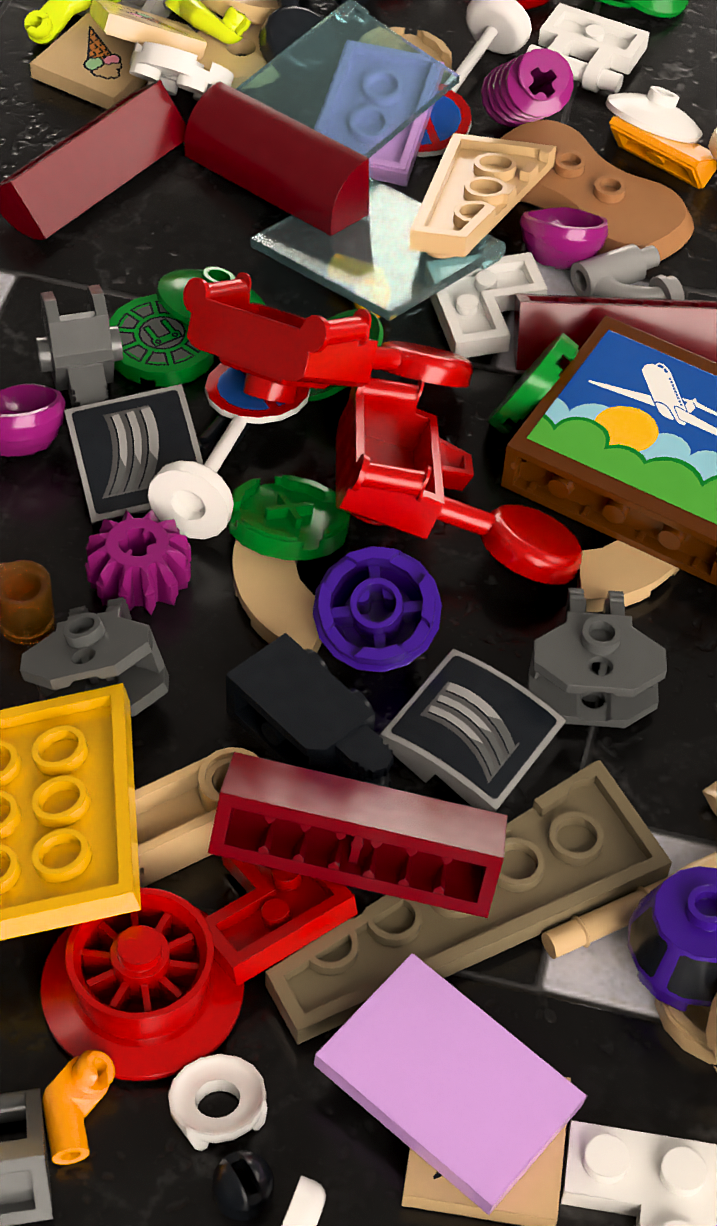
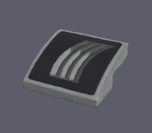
M182 384L64 410L92 525L102 523L103 519H121L126 509L132 516L150 512L152 509L148 499L149 486L154 476L165 465L176 461H194L204 465Z
M452 649L379 736L383 739V744H389V749L393 750L392 754L425 783L436 774L472 807L495 812L566 720L549 705L510 677L472 656Z

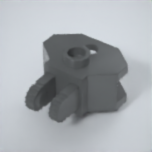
M99 284L87 286L90 303L87 305V312L59 316L56 298L52 291L40 293L44 336L35 338L41 372H51L56 390H68L71 408L108 400L107 383H113L114 361L123 360L119 328L117 325L109 326L106 301Z
M568 588L565 623L534 640L527 679V690L566 720L564 724L626 728L657 709L659 702L658 682L665 679L667 672L666 649L632 626V616H625L623 591L609 590L607 598L604 600L603 614L586 613L584 589ZM602 699L604 705L600 708L592 709L585 706L582 700L595 702Z
M124 597L108 600L106 612L98 614L89 613L88 608L85 606L69 609L67 621L57 623L55 632L22 654L20 673L24 681L36 684L40 693L39 701L123 683L130 700L131 717H133L168 693L169 674L151 628L147 624L131 620L130 610Z

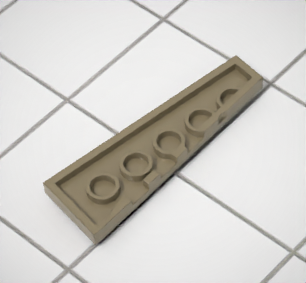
M598 760L536 798L531 809L507 823L504 860L488 918L384 895L367 906L358 917L347 920L265 972V986L298 1045L346 1023L412 953L441 977H448L568 922L573 915L579 917L635 892L638 886L646 887L668 877L672 861L601 760Z

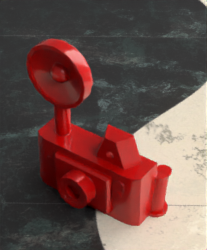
M246 272L239 273L232 280L207 283L203 278H192L185 285L183 301L186 309L191 312L187 331L188 340L197 349L219 356V360L223 365L245 372L246 378L243 392L247 395L273 402L293 404L296 401L298 387L325 389L329 385L363 387L369 384L372 369L383 370L398 376L418 381L423 380L427 383L462 388L470 386L473 366L467 358L430 346L402 341H387L382 343L381 346H377L378 341L369 339L372 318L366 309H358L350 317L326 320L319 315H311L304 318L260 303L250 302L252 281L250 275Z
M371 377L369 384L363 387H351L349 400L340 417L336 433L337 509L346 511L366 523L385 525L421 539L428 538L436 520L480 535L485 548L497 561L511 571L532 581L548 585H561L568 583L575 577L582 561V548L575 535L554 517L524 505L504 504L491 512H487L444 496V488L463 491L473 478L472 455L440 438L437 416L416 408L424 388L423 380H420L415 385Z

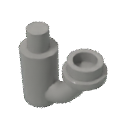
M628 244L581 260L571 266V281L578 296L685 300L683 287L674 276L658 275L653 277L649 282V287L630 285L643 280L648 269L659 266L660 255L657 248L653 245L639 249L635 244Z

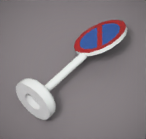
M471 0L465 19L469 32L477 42L445 87L439 88L417 154L418 157L444 154L453 133L469 134L472 126L470 107L463 97L456 92L484 52L488 49L494 53L504 55L515 53L529 40L532 31L530 18L525 9L516 0Z
M220 363L209 373L205 385V393L209 405L222 416L232 420L204 465L194 461H176L165 465L154 476L149 486L148 499L151 509L161 522L175 519L180 534L188 538L208 539L218 536L231 519L234 502L230 488L217 472L246 426V423L263 424L277 422L297 414L307 404L310 388L298 387L296 401L293 404L256 398L243 392L246 378L245 372Z

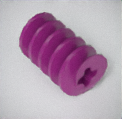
M548 48L533 49L489 72L484 79L481 89L482 104L487 114L496 123L506 127H518L528 122H535L559 112L566 105L573 91V73L568 61L558 52Z

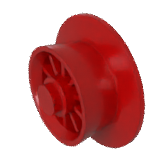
M140 887V911L69 926L52 947L42 973V1009L49 1030L57 1043L72 1058L80 1056L86 1050L96 1049L103 1051L114 1063V1078L121 1080L146 1081L166 1078L179 1074L186 1065L195 1060L210 1056L230 1034L237 1021L243 1002L244 983L236 986L214 959L213 936L205 920L209 915L193 906L184 898L172 892L156 888Z

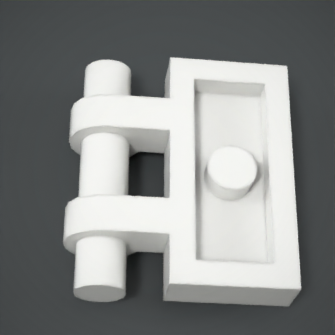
M559 3L540 28L538 45L562 55L570 65L573 80L582 82V88L596 93L603 89L617 94L622 86L624 76L614 71L629 75L647 49L650 32ZM531 44L527 52L533 49H541L542 47ZM569 56H573V57H576V58H579V59L588 61L589 63L584 62V61H581V60H578V59H575V58H572V57H569Z

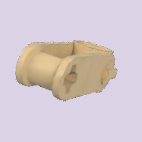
M228 747L220 749L206 758L135 790L140 887L148 886L212 855L208 853L219 794L233 753L237 752L258 757L255 753L244 748Z

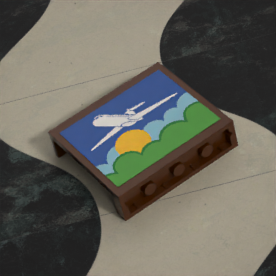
M605 316L581 347L574 360L564 369L557 382L546 393L507 444L501 486L717 586V363L609 316Z

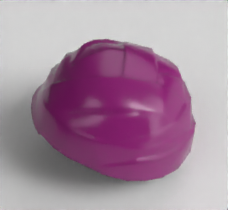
M569 207L525 211L519 220L526 251L532 253L536 262L559 270H571V266L574 263L596 256L608 237L606 218Z
M19 384L0 390V456L20 457L34 455L36 452L47 449L58 435L65 415V399L59 390L40 384Z

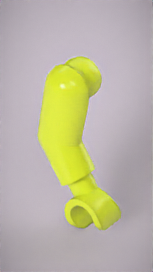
M48 0L40 10H34L26 16L24 28L29 38L40 45L52 43L74 15L91 8L92 0ZM108 0V1H112V2L118 3V2H120L121 0Z
M200 0L165 1L169 9L186 20L194 28L225 44L238 43L243 39L242 34L251 25V21L233 6L226 10L224 17L221 19Z

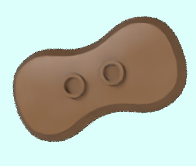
M537 120L522 124L501 138L556 146L555 165L520 201L542 209L569 207L606 218L608 237L604 246L596 255L628 244H635L639 249L653 245L657 248L660 261L681 249L692 236L694 231L693 218L685 203L676 192L660 183L626 173L608 163L598 155L584 136L574 128L556 121Z

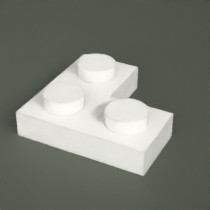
M531 252L426 267L424 284L450 350L465 358L508 352L511 335L501 312L514 310L515 294L547 295L548 290Z
M571 1120L567 1133L560 1204L635 1216L636 1226H717V1144Z

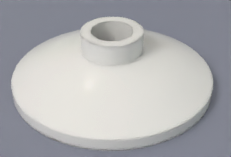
M651 86L647 95L639 93L611 94L605 102L607 108L616 116L654 135L691 144L700 142L703 135L696 123L676 107L679 97L664 88Z

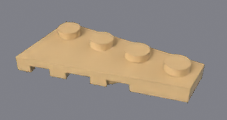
M453 133L410 229L409 250L426 252L429 256L439 259H447L454 256L465 258L555 165L556 146Z

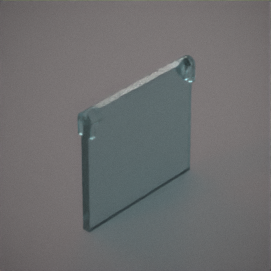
M347 0L238 86L236 90L370 158L459 83L460 75L370 16L368 10L355 1Z
M369 177V215L333 236H329L291 215L250 238L252 248L388 321L476 269L484 270L498 262L506 251V244L489 234L465 258L454 256L452 258L439 259L429 256L426 252L409 250L410 229L422 203Z

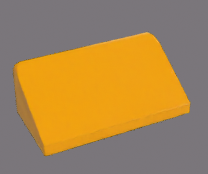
M613 116L609 122L612 133L620 148L697 189H704L717 169V161L713 158L710 150L697 143H682L654 135L624 121L618 116Z

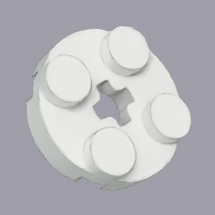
M138 42L135 43L129 63L131 66L129 73L147 80V85L161 80L169 95H176L178 88L193 92V99L197 101L210 87L219 81L231 87L234 77L231 71L212 62L210 72L204 70L203 64L196 61L197 55L152 42H144L143 46Z

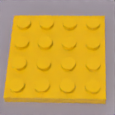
M115 684L0 710V941L140 911L141 897L131 709L124 684Z

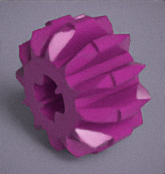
M127 509L122 521L119 523L103 519L99 530L100 534L89 536V543L86 547L88 562L85 563L87 581L90 582L91 588L97 589V596L100 597L103 606L107 605L108 600L124 597L130 611L135 606H143L152 615L158 601L175 605L176 597L179 595L178 590L188 588V582L191 579V564L189 563L191 562V546L187 536L180 534L175 519L158 522V518H156L153 510L148 512L143 518H134Z

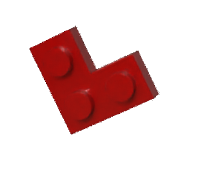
M222 857L224 867L247 891V894L207 916L205 920L213 936L215 961L236 986H239L356 916L358 912L355 895L345 885Z

